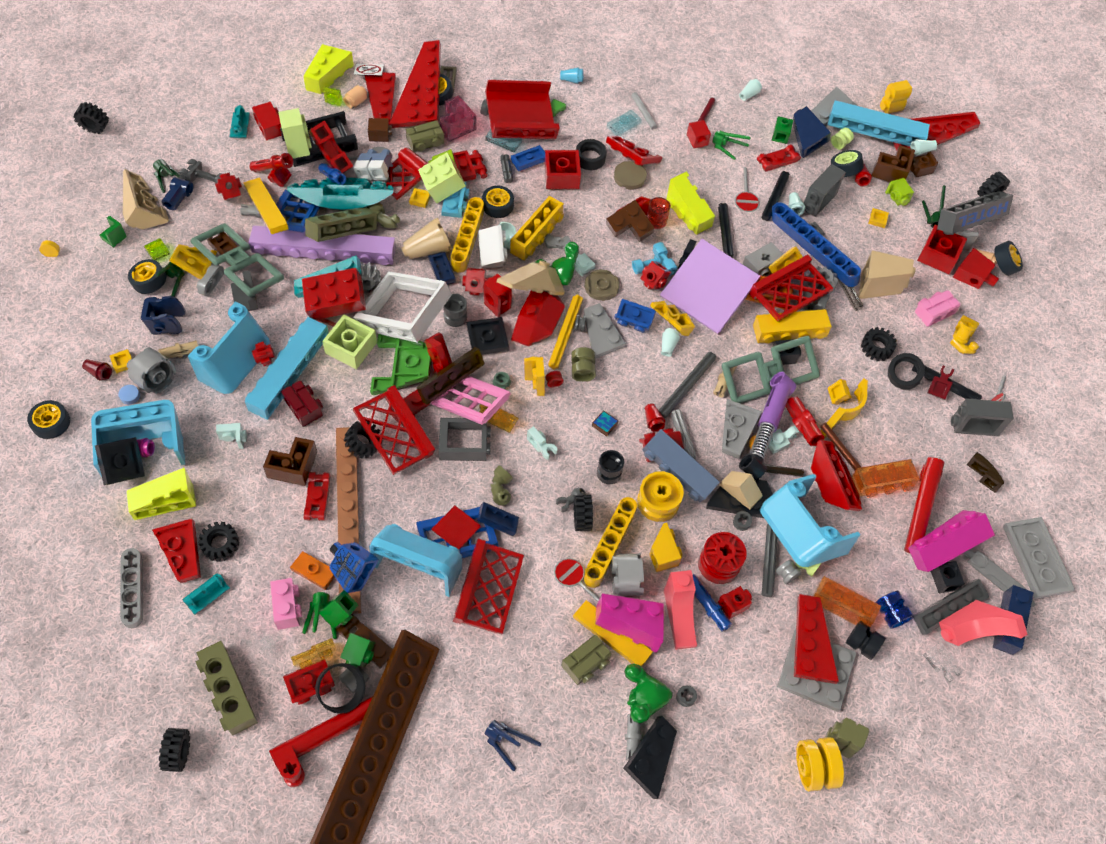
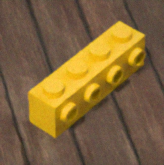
M548 196L511 238L510 253L524 261L528 256H532L535 248L543 243L546 235L552 233L555 225L562 221L564 217V203Z
M826 309L794 312L778 322L771 314L756 315L753 323L757 343L798 339L804 336H809L810 339H822L828 336L832 327Z

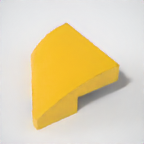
M665 301L652 302L650 304L681 335L689 336L695 328L688 314H680L675 305H667Z

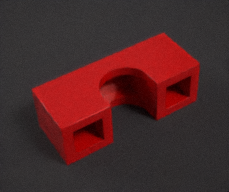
M325 121L309 130V134L330 167L340 170L341 173L353 167L345 152L337 145L334 135Z

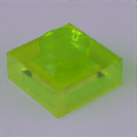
M325 86L323 90L325 102L340 106L342 104L341 90Z
M161 238L144 245L146 252L153 260L157 261L170 254Z

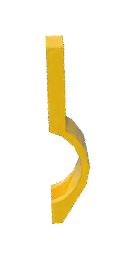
M863 378L858 384V388L854 391V395L858 400V406L851 409L839 407L827 421L832 430L840 421L852 420L860 414L867 401L868 380ZM821 429L820 431L822 432V434H823L824 437H825L823 440H825L826 437H827V435H826V434L823 432V430Z

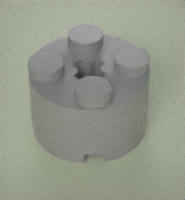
M150 347L145 348L144 351L127 363L129 378L147 393H160L171 384L173 380L170 378L176 372L175 365L169 359Z
M641 553L616 554L612 556L611 573L615 574L612 582L613 594H617V596L643 595L644 588H641V583L644 582V571Z

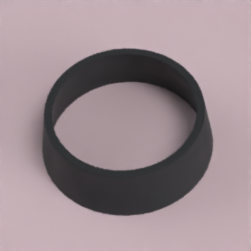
M339 663L331 665L321 672L316 681L315 691L319 702L325 709L333 713L342 714L353 710L360 704L364 697L366 686L364 677L358 668L351 664ZM334 667H345L355 676L356 692L347 704L341 707L328 706L320 697L322 678Z

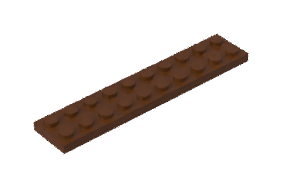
M406 629L401 630L310 844H361L440 650Z

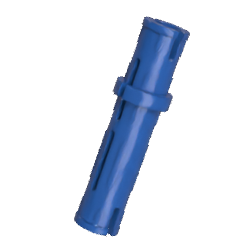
M326 163L319 165V172L327 176L330 181L339 185H343L346 182V176L340 170L332 168Z
M693 574L696 589L695 597L707 611V616L713 619L721 632L731 627L732 622L722 611L721 605L714 601L696 575Z

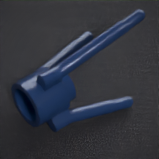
M493 720L484 733L489 737L487 742L494 747L510 769L515 771V766L496 742L502 743L504 739H507L517 747H520L521 743L508 735L509 732L538 747L541 746V743L508 727L503 722L499 723Z

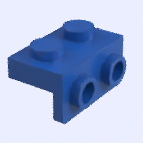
M622 299L614 318L619 325L627 327L629 324L635 326V330L644 332L645 330H650L656 311Z

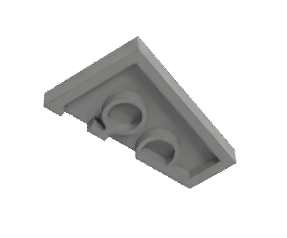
M600 303L584 309L591 349L595 352V359L625 347L626 343Z
M727 399L722 453L740 459L762 415V411Z

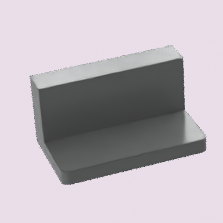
M250 270L242 272L243 282L250 288H253ZM231 283L234 302L236 301L244 305L248 311L257 310L256 295L249 297L235 283Z

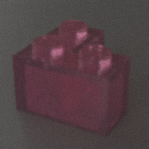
M459 95L445 101L446 115L439 119L440 127L448 142L476 130V114Z

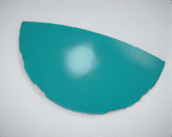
M346 177V182L343 185L334 183L329 178L323 179L321 182H318L317 179L304 180V183H301L300 186L298 183L289 185L287 191L308 203L342 210L362 208L380 202L392 195L394 188L391 185L387 188L386 183L382 181L369 183L368 179Z

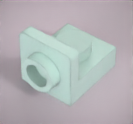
M241 423L216 425V433L220 440L230 442L236 439L239 449H244V442H247V432L243 430Z

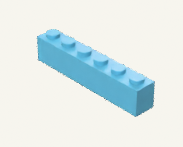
M836 100L832 106L827 124L841 129L849 128L852 132L910 146L911 142L916 139L927 140L930 124Z
M307 317L299 325L298 331L294 336L290 337L286 347L278 353L277 359L273 364L269 365L267 372L257 381L253 391L247 394L245 404L248 411L266 420L269 419L283 400L281 391L296 382L323 345L322 341L329 333L327 325L310 317Z

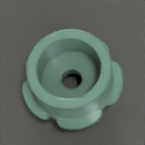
M498 372L495 374L492 383L494 386L506 389V387L510 386L511 380L506 372Z

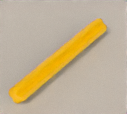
M578 294L572 298L548 366L553 370L559 368L577 314L583 302V297Z

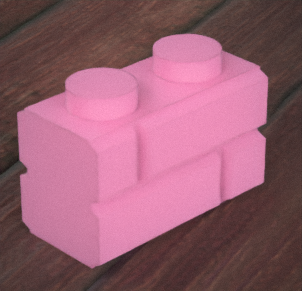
M949 290L942 293L938 291L931 298L920 300L915 313L929 327L954 315L959 309L960 303L956 298H953Z

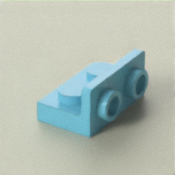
M464 182L466 185L464 188L444 199L441 216L462 218L463 212H465L467 207L465 199H469L470 189L467 188V182Z

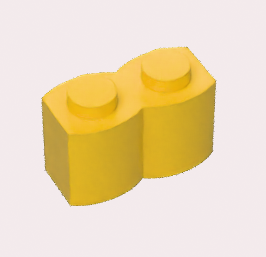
M908 80L890 83L887 86L885 96L880 102V108L884 113L890 114L905 109L907 99L912 93V86Z

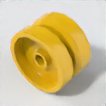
M657 471L648 474L642 481L637 497V505L641 514L655 522H665L672 519L678 513L684 495L683 486L680 480L671 473Z
M819 738L816 743L812 739L800 740L796 747V760L800 779L805 790L808 792L820 791L823 786L828 790L842 787L844 781L843 761L834 738Z

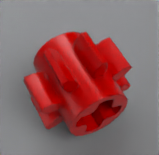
M264 341L255 344L256 348L252 350L255 362L257 364L261 363L263 366L272 364L271 360L275 358V353L271 344L266 345Z

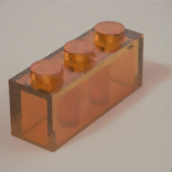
M911 459L857 468L852 475L860 497L867 496L868 498L874 497L879 493L888 495L896 490H912L920 480Z
M825 576L822 577L812 595L821 598L824 609L854 625L862 621L871 627L881 608V605Z

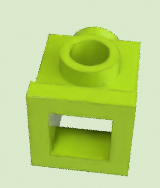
M905 178L891 181L885 193L886 195L890 194L891 199L895 201L897 206H905L911 201L914 191Z

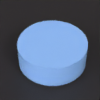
M126 385L118 393L122 403L127 405L136 403L140 398V392L134 385Z

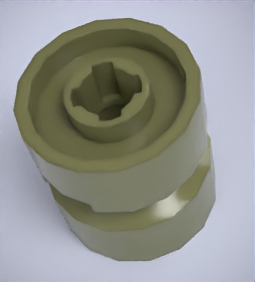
M587 347L573 350L571 353L572 378L580 382L593 380L596 377L594 350Z

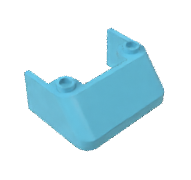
M159 400L100 410L93 414L91 418L93 465L100 475L101 471L95 445L134 437L137 440L162 437L164 446L168 449H174L180 464L186 465L183 436L175 406L171 401Z
M815 474L789 481L765 500L760 508L764 519L793 560L801 567H810L847 555L860 537L859 532L842 537L834 527L825 526L820 528L799 500V498L805 497L816 479Z
M396 524L386 525L373 538L369 546L370 553L379 559L375 568H378L383 557L427 573L444 580L445 595L450 597L463 569L462 555L459 549L453 546L446 547L403 530Z

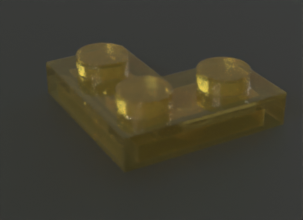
M331 638L313 645L310 650L292 656L291 660L294 667L299 666L301 669L313 664L312 660L319 657L321 660L332 657L333 652L336 651L333 639Z

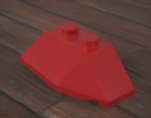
M531 290L518 315L511 341L531 346L533 343L551 336L565 309V305L559 296L548 294V290L542 293Z
M819 440L811 470L816 475L815 481L821 491V497L826 503L845 510L861 511V497L846 463L835 449L832 441Z

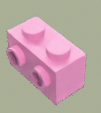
M292 578L270 581L274 623L277 629L300 626L299 617H302L301 605H297V597H300L298 584L295 585Z

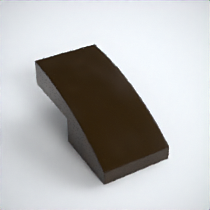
M976 452L967 463V466L983 476L979 482L994 493L1005 483L996 468L980 453Z

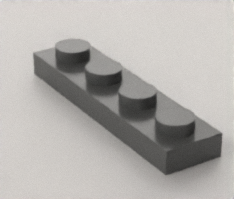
M975 579L912 617L921 634L927 635L939 628V622L975 600L984 601L989 598V595L981 580Z

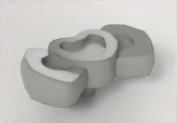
M549 234L545 238L547 248L565 249L566 244L571 242L568 236L561 238L553 237Z

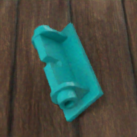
M237 105L235 112H233L230 138H247L250 112H245L242 105Z
M216 573L182 600L192 613L196 615L230 589V587L224 581V578Z

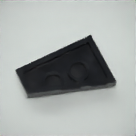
M657 716L623 768L653 799L659 798L677 730L663 716Z

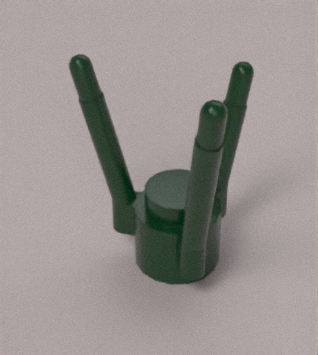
M158 159L153 163L154 175L158 180L162 193H165L161 176L175 175L179 178L180 174L163 159Z
M945 185L942 187L939 211L934 212L932 216H930L925 200L922 201L927 224H931L932 228L934 225L938 226L941 209L944 208Z
M169 262L156 274V277L161 276L163 273H166L171 278L177 277L171 296L175 297L185 273L182 271V268Z

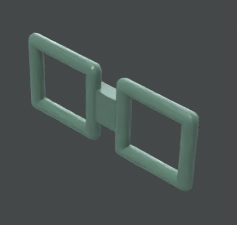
M226 223L191 239V244L214 265L227 261L231 266L224 270V274L249 297L284 280V275L261 254L256 253L249 256L245 251L250 249V245ZM224 231L240 246L216 257L201 242ZM258 261L274 277L250 288L235 272Z
M804 336L773 346L771 348L773 360L765 363L761 352H754L722 363L721 367L731 400L742 404L770 394L771 386L769 381L778 372H784L779 352L803 344L812 372L792 380L798 385L820 377L810 337ZM756 360L763 389L738 397L730 368Z

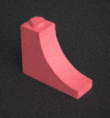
M692 570L671 572L664 588L675 650L697 646L693 618V601L696 589Z
M978 600L939 622L943 639L957 646L986 636L1007 635L1023 638L1028 635L1021 615Z

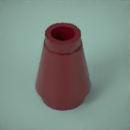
M86 359L82 364V368L99 381L108 380L112 375V368L108 363Z

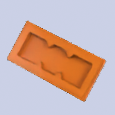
M304 551L300 553L290 566L293 572L326 590L335 577L328 565Z

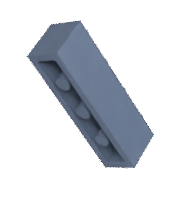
M662 429L642 449L645 457L657 463L661 471L671 473L677 477L683 488L689 492V497L694 501L702 502L720 483Z

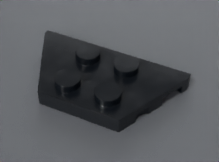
M755 480L763 496L749 510L719 486L707 503L706 509L734 514L745 511L752 517L764 518L760 508L763 502L772 496L773 493L766 480Z

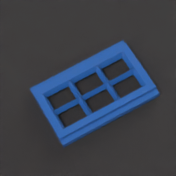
M285 189L276 206L282 216L290 217L286 221L288 230L304 233L305 218L315 217L321 206L302 203V199L299 202L290 201L291 197H298ZM286 206L295 208L293 212L284 211ZM299 208L308 210L306 214L297 213ZM293 218L303 219L301 223L291 222Z
M480 507L464 510L463 512L472 519H477ZM444 516L416 522L419 536L428 539L426 531L432 530ZM485 525V527L479 528L475 532L487 531L489 541H486V543L499 547L494 528ZM471 537L468 540L469 546L459 549L462 559L471 557L475 544H473ZM439 538V539H435V540H431V541L438 543V542H442V541H445V540L442 539V538Z

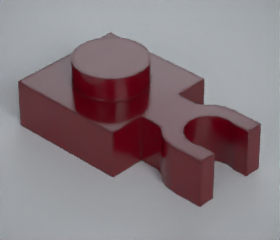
M944 365L940 370V378L934 376L927 394L943 400L946 399L953 383L947 380L955 370L951 369L950 374H945L943 371Z

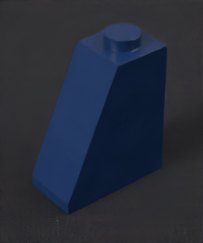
M807 106L794 113L792 125L801 157L804 158L828 143L831 132Z

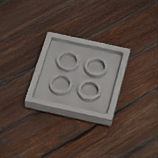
M795 629L777 687L839 712L856 652L830 642L839 680L837 684L794 677Z

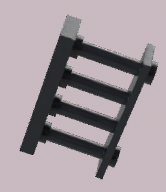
M344 111L306 121L308 134L311 128L325 121L330 129L338 128L341 137L335 139L342 151L347 153L358 150L355 134L348 135L344 128V125H346ZM281 127V128H280V131H281L282 140L285 141L284 135H283V131H282V127ZM310 134L309 138L312 148H309L310 155L293 158L294 167L325 159Z

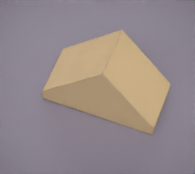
M731 471L719 484L749 510L763 496L752 474Z

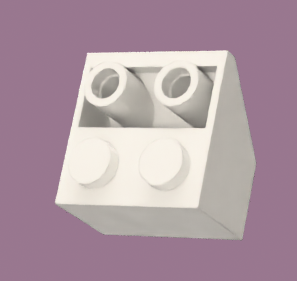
M501 225L479 230L481 269L502 267L507 259V249L503 248L504 241H506L505 230H502Z

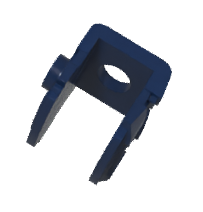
M164 296L162 299L149 297L144 300L140 319L152 335H159L161 333L179 334L183 329L175 317H183L186 311L182 303L173 296Z

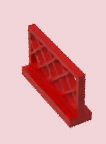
M807 254L754 283L749 295L753 300L757 298L778 322L833 290V287L811 264L812 258ZM809 270L814 275L813 278L804 276V272ZM791 279L800 280V285L791 284ZM803 281L812 282V288L803 286ZM816 283L823 285L826 289H815ZM777 287H786V293L777 291ZM790 288L799 290V296L789 294ZM802 291L812 293L811 297H803ZM763 295H773V301L766 300ZM776 296L786 298L785 303L776 302ZM788 300H798V304L796 306L788 304ZM775 306L785 308L784 312L779 315L775 310Z
M395 385L389 387L386 392L353 408V412L393 475L424 458L427 459L433 456L434 446ZM385 398L389 404L388 410L377 407L378 401ZM364 408L373 410L372 417H363L360 410ZM375 411L387 414L385 422L373 419ZM389 415L396 416L399 419L398 426L387 423ZM372 423L383 426L381 435L372 432L370 429ZM385 427L397 430L395 438L383 435ZM399 431L406 432L409 435L408 442L397 439ZM382 439L394 442L391 451L382 448ZM396 443L407 446L405 455L393 452ZM409 447L418 449L421 455L417 457L408 456ZM392 456L403 458L402 465L395 468L391 462Z
M478 538L452 622L464 623L502 635L524 555L488 544L485 540ZM487 549L496 552L499 559L489 563L486 558ZM508 557L517 558V566L509 569L504 559ZM501 561L506 572L497 576L492 566ZM488 568L493 579L484 583L480 573ZM508 574L512 584L504 589L499 578ZM496 581L501 591L491 596L486 585ZM483 588L488 598L478 603L474 594L475 591ZM503 594L507 602L505 606L498 609L493 598ZM490 600L495 611L485 616L480 605ZM477 607L482 618L477 621L467 619L469 611ZM497 613L501 620L500 627L491 626L487 618Z

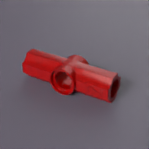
M798 396L790 397L785 407L793 418L791 420L799 432L803 434L807 443L810 446H817V442L825 437L816 425V420L810 411L805 408Z

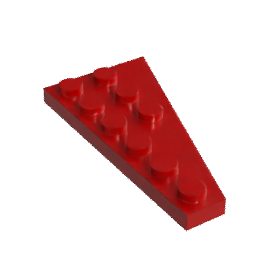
M440 40L423 43L389 123L392 128L418 126L438 121Z
M975 112L911 118V120L930 124L927 140H935L937 145L974 130L980 125ZM893 142L896 151L899 145L910 148V146Z

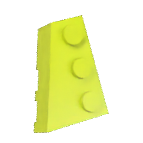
M322 44L303 76L305 89L322 94L334 83V80L339 76L342 77L347 69H351L354 66L352 52Z
M686 171L670 179L666 203L669 208L676 212L678 218L687 224L688 229L697 235L713 226L715 215L705 199H700L696 192L698 188L696 185L692 186L687 178L689 174Z
M185 468L126 490L128 510L134 520L196 507L194 486Z

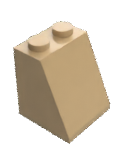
M872 250L861 273L858 298L865 299L901 294L904 288L908 287L910 277H914L916 270L913 267L914 260Z

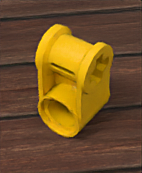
M963 315L955 327L953 338L960 343L967 344L980 323Z

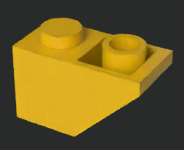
M663 523L649 553L656 572L679 566L683 558L681 548L677 547L674 541V531L669 528L667 523Z

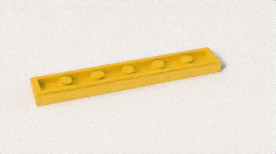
M260 177L243 182L246 191L270 233L276 234L288 230L287 222Z

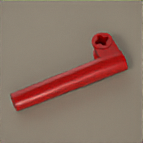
M928 457L925 464H923L919 477L921 483L904 551L910 553L908 548L916 540L926 535L945 464L941 459Z
M372 697L361 702L353 710L337 714L269 750L287 786L297 787L305 779V773L298 758L362 723Z

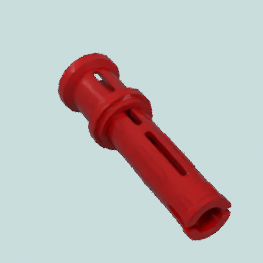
M283 153L281 156L273 155L270 159L252 161L249 167L253 172L269 169L276 171L282 168L288 169L293 166V158L289 153Z

